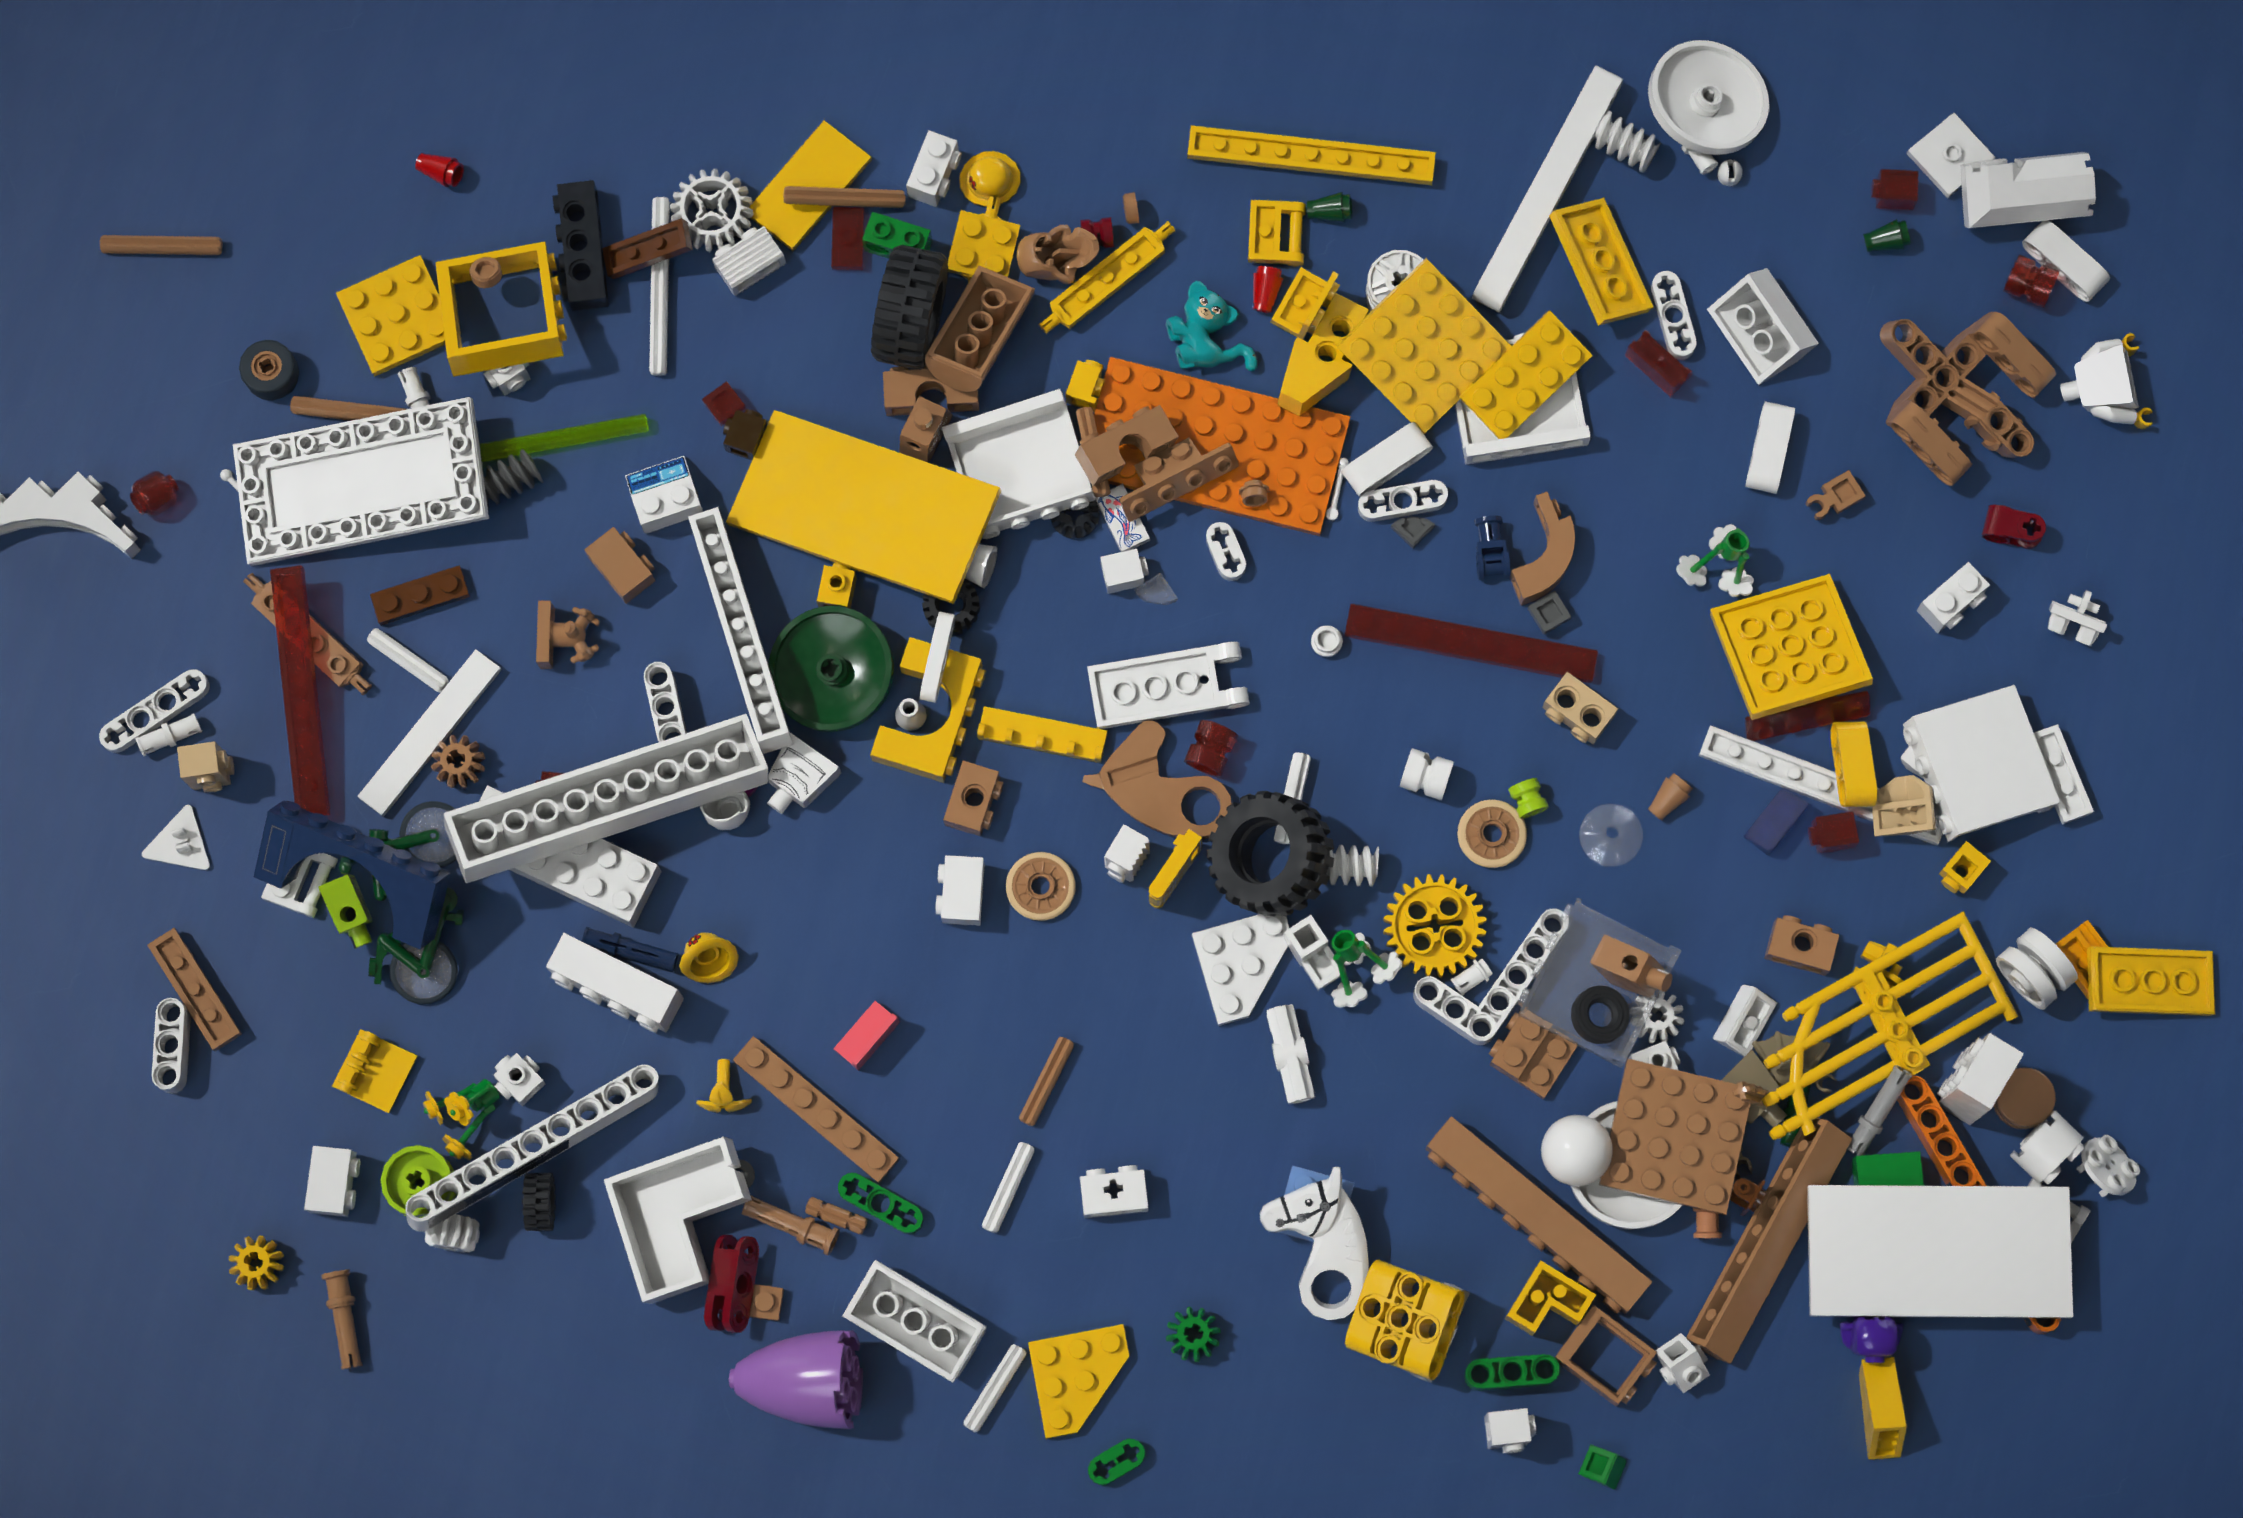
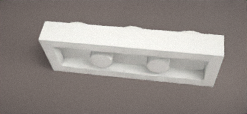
M2057 724L2035 732L2036 741L2060 799V803L2055 806L2062 825L2092 814L2094 812L2059 725Z

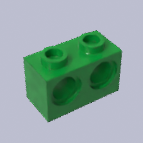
M875 212L871 213L862 238L864 251L888 259L894 247L905 245L930 250L933 242L931 230Z

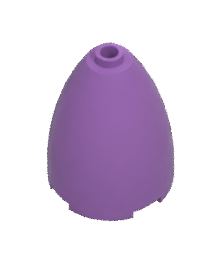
M853 1330L823 1331L803 1334L770 1344L751 1353L739 1361L735 1369L730 1370V1388L734 1389L736 1395L749 1404L782 1419L816 1427L852 1429L854 1427L851 1419L853 1415H859L863 1389V1368H860L859 1358L855 1355V1350L860 1349L858 1336Z

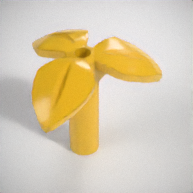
M719 1059L717 1061V1083L711 1090L709 1101L697 1100L696 1104L711 1112L719 1113L724 1108L727 1112H734L747 1107L752 1103V1100L733 1101L729 1090L730 1060Z

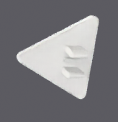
M185 805L144 849L142 852L143 858L205 871L210 869L209 859L192 806Z

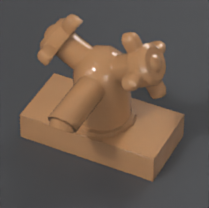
M538 601L536 663L540 669H553L554 647H574L577 654L570 658L572 663L578 661L585 662L591 659L594 653L599 650L598 644L588 647L585 642V629L589 622L596 626L600 624V621L595 618V615L590 610L574 607L571 611L579 615L575 623L573 621L555 623V607L552 602Z

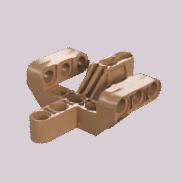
M1995 311L1987 313L1958 334L1942 352L1911 320L1889 321L1882 326L1880 339L1883 345L1915 378L1912 384L1893 403L1885 423L1902 438L1901 440L1938 479L1948 486H1953L1972 466L1969 458L1960 450V444L1957 441H1952L1938 426L1939 422L1936 418H1930V414L1940 404L1965 418L1964 426L1967 429L1973 427L1984 439L1981 444L1985 448L1997 451L2006 458L2023 457L2031 453L2034 447V438L2022 424L2023 421L2012 414L1999 400L2000 397L1995 392L1988 393L1965 378L1986 355L1999 366L2023 393L2031 398H2035L2056 376V371L2052 365L2007 317ZM1897 326L1901 328L1903 333L1901 341H1898L1895 337ZM1918 348L1923 353V361L1921 364L1916 359V351L1918 350ZM1959 349L1963 351L1965 356L1962 364L1957 358ZM1939 371L1944 375L1942 386L1939 385L1936 378ZM1918 393L1922 395L1924 400L1922 407H1919L1916 403ZM1993 414L1998 420L1996 428H1993L1990 422ZM2013 436H2015L2018 440V448L2016 451L2012 448L2011 445Z

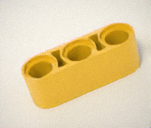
M1865 721L1833 722L1830 738L1840 804L1842 807H1873L1877 801V784L1867 723Z

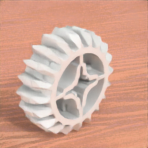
M715 168L712 170L711 176H707L705 170H701V178L699 179L690 174L689 181L691 184L688 185L680 182L679 187L682 192L673 193V198L676 202L670 204L671 211L675 213L671 216V221L680 218L688 221L691 241L694 240L693 245L697 250L703 243H705V248L708 252L712 250L713 244H717L718 249L724 246L723 243L726 241L731 246L735 245L733 237L741 238L744 234L741 228L749 229L751 227V223L747 218H751L754 214L753 209L749 208L753 201L751 197L747 196L749 193L746 186L740 187L741 182L738 177L730 181V173L727 171L719 177L718 170ZM718 190L712 195L703 194L706 191ZM731 197L737 203L736 212L732 220L728 218L727 213L724 211ZM692 201L696 203L699 209L695 215L696 220L693 223L687 218L688 208ZM717 207L718 213L713 211L707 213L706 208L714 210ZM713 225L721 227L717 230H707V228Z

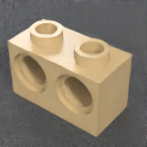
M1566 672L1547 697L1542 707L1546 710L1545 715L1550 720L1559 725L1564 723L1572 729L1570 733L1576 739L1583 743L1589 741L1593 745L1618 711L1617 707L1568 672ZM1561 695H1568L1573 699L1574 705L1570 708H1563L1558 704L1557 698ZM1589 713L1594 714L1598 717L1599 724L1590 727L1584 723L1583 716Z

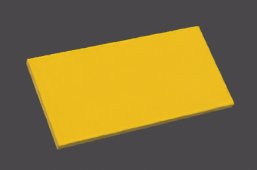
M774 410L726 523L732 527L954 604L1002 490L998 486Z

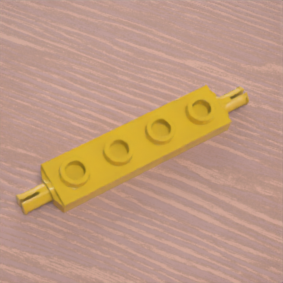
M1169 221L1155 232L1144 227L1050 302L1052 314L1039 323L1040 328L1046 334L1059 323L1071 329L1165 254L1162 241L1176 232L1175 228L1171 226Z

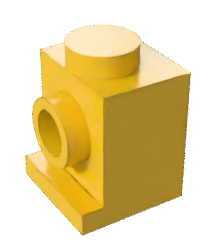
M1077 360L1065 394L1066 403L1081 408L1091 407L1093 412H1095L1097 406V398L1095 396L1100 397L1101 388L1105 383V379L1101 378L1102 364L1093 360H1086L1085 362Z
M1966 841L1939 873L1943 877L1941 883L1952 893L1956 894L1959 890L1964 894L1991 860ZM1957 867L1965 869V877H1961L1956 873Z

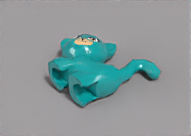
M1193 282L1189 287L1188 300L1184 305L1186 322L1184 323L1183 319L1178 316H1173L1166 320V328L1170 340H1180L1183 343L1175 349L1180 368L1215 367L1221 363L1231 362L1238 356H1244L1246 369L1248 371H1255L1258 366V358L1252 347L1239 343L1223 351L1209 337V333H1215L1223 326L1231 325L1239 316L1237 310L1227 305L1225 300L1217 293L1208 290L1202 282Z

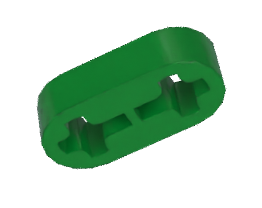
M1126 1439L1099 1454L1089 1463L1088 1474L1090 1479L1098 1485H1107L1142 1464L1145 1458L1143 1445L1135 1439ZM1126 1445L1139 1449L1140 1452L1136 1454V1462L1132 1463L1130 1459H1126L1119 1464L1117 1458L1125 1453L1124 1447ZM1101 1461L1103 1465H1107L1112 1461L1115 1462L1116 1466L1108 1471L1109 1477L1107 1479H1104L1102 1476H1094L1093 1472L1097 1470L1095 1465L1097 1462Z

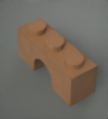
M897 366L890 368V371L883 372L886 416L910 415L918 397L923 392L931 389L938 390L946 396L947 408L950 412L979 411L978 389L964 392L950 388L936 379L927 366L918 370H908L906 367Z
M1160 405L1151 410L1147 406L1135 412L1133 419L1125 423L1122 419L1112 423L1106 428L1107 432L1099 436L1096 433H1092L1084 437L1080 441V446L1074 455L1092 486H1095L1119 474L1126 463L1120 454V445L1131 444L1136 446L1144 458L1147 459L1173 446L1179 436Z

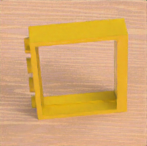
M545 241L435 262L446 353L453 377L564 356L562 341L567 340V334L564 324H559V319L564 318L561 300L556 301V295H561L558 277H553L552 272L558 271L555 254L548 253ZM482 257L496 259L500 264L502 275L539 268L548 331L462 347L454 284L472 281L470 267L474 261Z

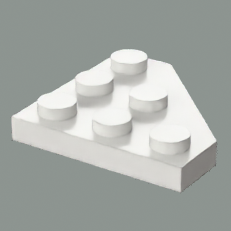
M1259 914L1192 933L1218 1026L1249 1018L1288 948L1284 938V932L1289 929L1286 916L1276 915L1273 917Z

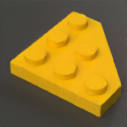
M1123 1324L1028 1342L1046 1439L1078 1433L1129 1358V1351Z

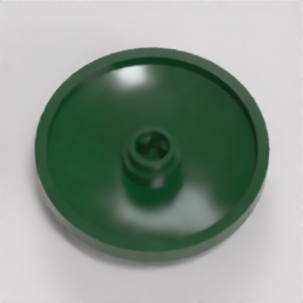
M841 606L814 608L794 618L777 637L769 658L770 672L784 712L801 725L822 732L848 730L871 718L885 702L894 677L893 653L883 632L862 613Z

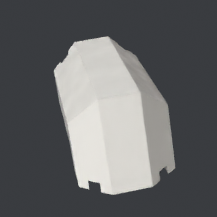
M2077 152L2014 158L2012 163H2007V159L1970 162V165L1961 164L1964 226L1967 228L2093 216L2094 210L2088 208V205L2095 204V177L2093 167H2086L2085 161L2091 160L2089 153Z

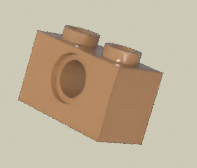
M962 761L943 819L944 825L980 837L983 829L989 830L994 812L990 811L993 799L999 800L1004 782L999 781V771ZM972 793H979L984 799L980 805L970 806L966 803L967 797Z
M1784 915L1783 919L1777 917L1773 923L1764 959L1826 976L1831 969L1839 934L1832 933L1833 929L1825 925L1814 924V927L1801 924V919L1793 916ZM1805 937L1808 939L1810 950L1801 951L1797 949L1794 942L1795 938Z

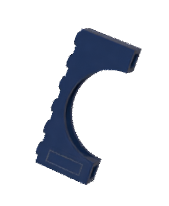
M282 801L268 810L253 877L282 889L297 878L299 869L308 856L319 853L345 856L365 867L384 889L393 913L392 938L419 950L435 939L451 872L441 869L436 863L420 860L406 850L390 847L378 838L360 834L350 826L330 821L325 815L309 812L295 802Z

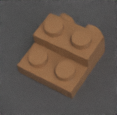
M1524 1009L1521 1015L1517 1012L1513 1014L1505 1027L1510 1030V1033L1504 1041L1498 1038L1489 1052V1055L1493 1057L1490 1066L1544 1100L1578 1044L1553 1029L1552 1025L1529 1010Z

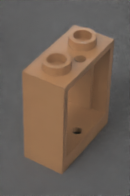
M1593 1305L1554 1358L1566 1370L1614 1406H1617L1621 1401L1627 1404L1638 1388L1633 1384L1640 1375L1646 1378L1657 1363L1652 1358L1657 1352ZM1597 1322L1642 1356L1616 1393L1570 1360Z

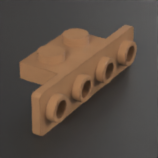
M1189 437L1134 465L1144 486L1119 499L1126 519L1131 522L1237 468L1239 464L1234 449L1230 443H1226L1202 456Z

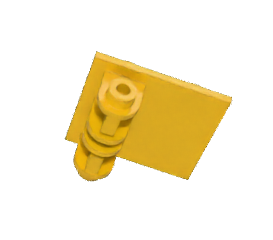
M360 1029L332 1087L390 1113L418 1056L379 1038L371 1032Z

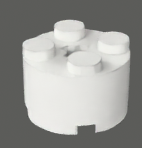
M2056 1110L2051 1113L2053 1118L2051 1122L2046 1119L2020 1143V1149L2022 1150L2020 1154L2015 1150L2010 1154V1157L2037 1183L2044 1181L2047 1185L2061 1172L2059 1165L2066 1158L2071 1162L2084 1149L2081 1143L2084 1137Z

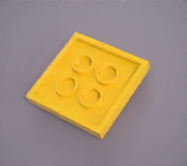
M421 255L336 292L374 377L445 345L440 296Z

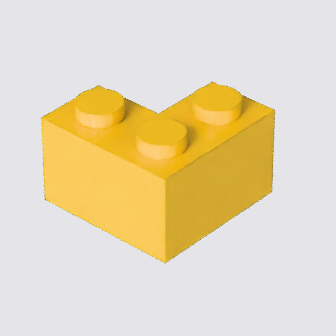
M1540 1260L1506 1315L1505 1320L1533 1336L1550 1309L1577 1326L1596 1294Z

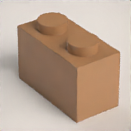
M612 527L585 548L584 551L625 604H627L655 582L651 573L655 568L644 554L638 557L632 550L636 545L625 531L619 534Z

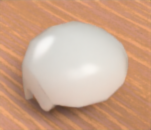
M745 791L701 805L700 809L711 826L718 830H732L739 827L747 818L750 810V800Z

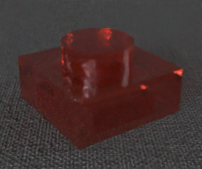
M727 381L702 398V402L720 426L724 425L729 417H734L736 409L739 411L746 409L745 404Z

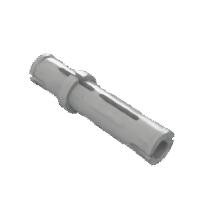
M1894 1065L1893 1070L1865 1116L1861 1115L1858 1122L1860 1124L1847 1148L1850 1152L1854 1154L1856 1151L1857 1156L1865 1155L1875 1135L1882 1132L1883 1127L1881 1125L1907 1082L1913 1076L1905 1069L1901 1071L1900 1066Z

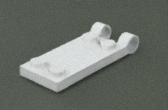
M1225 642L1200 648L1087 666L1097 729L1224 708L1235 709L1249 705L1246 687L1219 691L1214 664L1231 663L1241 660L1239 642ZM1206 676L1209 681L1206 684H1202L1200 678Z

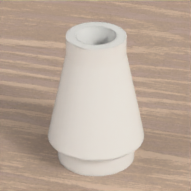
M911 698L904 699L896 709V722L905 730L919 729L925 723L926 710L920 702ZM907 708H915L914 712L911 714H907L904 712Z

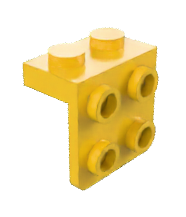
M1301 267L1270 323L1301 339H1304L1307 332L1313 335L1325 313L1321 306L1328 308L1340 284L1335 282L1339 274L1333 271L1327 282Z

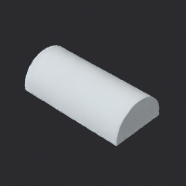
M874 1260L842 1315L952 1383L956 1381L969 1362L987 1328L984 1324L877 1260Z

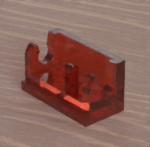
M1647 330L1643 331L1642 336L1637 341L1634 340L1628 346L1625 356L1670 397L1692 376V371L1688 367L1685 368L1653 339L1651 333Z

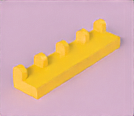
M984 706L977 737L981 740L1101 763L1107 730Z

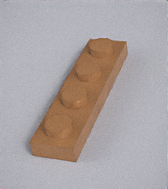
M175 928L147 944L212 1050L216 1052L242 1035Z

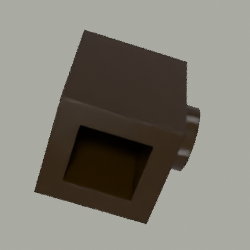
M736 409L734 417L727 419L723 430V435H726L723 442L726 452L751 461L753 460L767 427L766 420L762 419V414L750 409H746L745 412Z

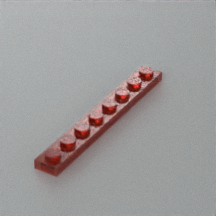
M301 565L271 569L270 575L294 801L301 808L309 812L330 816L305 571Z
M1350 604L1345 637L1561 678L1568 672L1579 681L1592 683L1598 654V650L1356 604Z

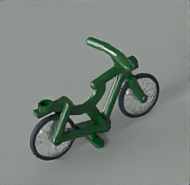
M429 801L412 808L404 817L400 827V836L397 838L388 839V830L369 829V837L378 838L384 844L395 849L406 850L412 856L425 862L436 863L440 868L457 860L445 829L443 813L455 808L446 803ZM342 856L339 871L342 874H348L352 866L357 862ZM372 875L374 896L378 901H383L387 898V895L381 884ZM447 887L435 939L421 950L406 943L402 945L401 941L392 938L393 932L389 934L381 933L379 935L376 958H370L368 977H375L374 984H381L383 959L387 952L393 955L390 964V978L394 988L403 998L416 1004H431L443 999L450 993L457 980L458 967L455 956L444 943L440 942V937L445 920L456 921L455 925L462 926L464 910L458 909L456 913H448V911L455 908L458 902V896L454 889Z

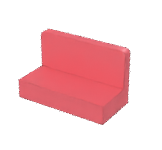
M874 1001L833 1049L859 1071L900 1021L895 1014H891L877 1001Z

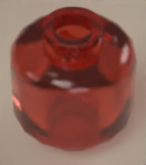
M152 471L133 483L130 499L141 515L147 514L151 517H156L176 504L177 497L175 492L179 488L171 475L165 476L159 471Z

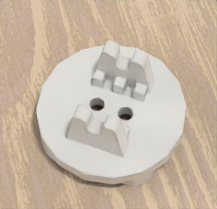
M2104 1135L2101 1138H2093L2087 1141L2083 1146L2084 1149L2081 1151L2082 1163L2076 1169L2080 1173L2086 1170L2091 1179L2102 1188L2099 1194L2102 1197L2108 1193L2123 1196L2133 1190L2136 1184V1177L2140 1174V1168L2134 1160L2129 1159L2124 1151L2118 1147L2116 1140L2109 1135Z

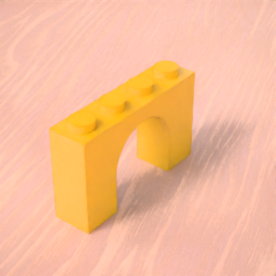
M909 637L900 664L901 673L923 680L931 643ZM949 649L940 686L951 699V712L946 723L934 733L923 736L907 734L880 725L870 754L872 761L942 783L945 782L947 775L952 776L957 762V758L953 757L956 745L962 746L967 731L966 728H963L966 716H972L976 705V699L972 698L975 688H981L985 678L986 670L982 669V660Z

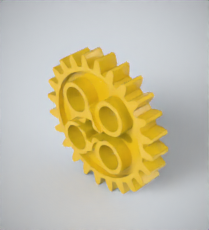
M1427 874L1426 883L1424 884L1415 877L1414 888L1404 883L1402 888L1405 895L1403 896L1395 892L1393 898L1398 904L1388 903L1387 909L1393 915L1384 916L1383 921L1392 925L1385 928L1383 934L1392 935L1393 938L1386 945L1387 947L1396 946L1395 952L1398 954V957L1402 955L1405 957L1402 964L1403 968L1410 963L1414 964L1413 974H1416L1420 968H1425L1426 976H1430L1432 970H1436L1439 978H1442L1444 969L1448 968L1450 973L1454 975L1456 973L1455 964L1458 963L1465 969L1467 967L1465 957L1467 956L1475 960L1477 956L1472 947L1481 949L1483 943L1476 939V937L1486 935V930L1478 928L1479 925L1486 923L1487 920L1486 917L1477 916L1483 910V905L1473 906L1472 903L1477 897L1476 893L1467 897L1465 893L1468 885L1465 884L1460 889L1455 888L1456 878H1453L1448 885L1444 882L1443 874L1440 875L1438 882H1433L1431 875ZM1446 901L1452 902L1457 907V913L1447 916L1441 912L1440 905ZM1413 905H1419L1425 909L1426 915L1422 919H1414L1409 915L1408 909ZM1432 919H1436L1439 925L1459 920L1463 922L1461 926H1441L1438 933H1434L1431 927L1415 931H1407L1406 929L1408 926H1429ZM1447 933H1456L1461 938V944L1457 947H1450L1445 943L1444 936ZM1423 936L1428 939L1430 947L1424 951L1417 950L1413 946L1412 940L1415 937Z

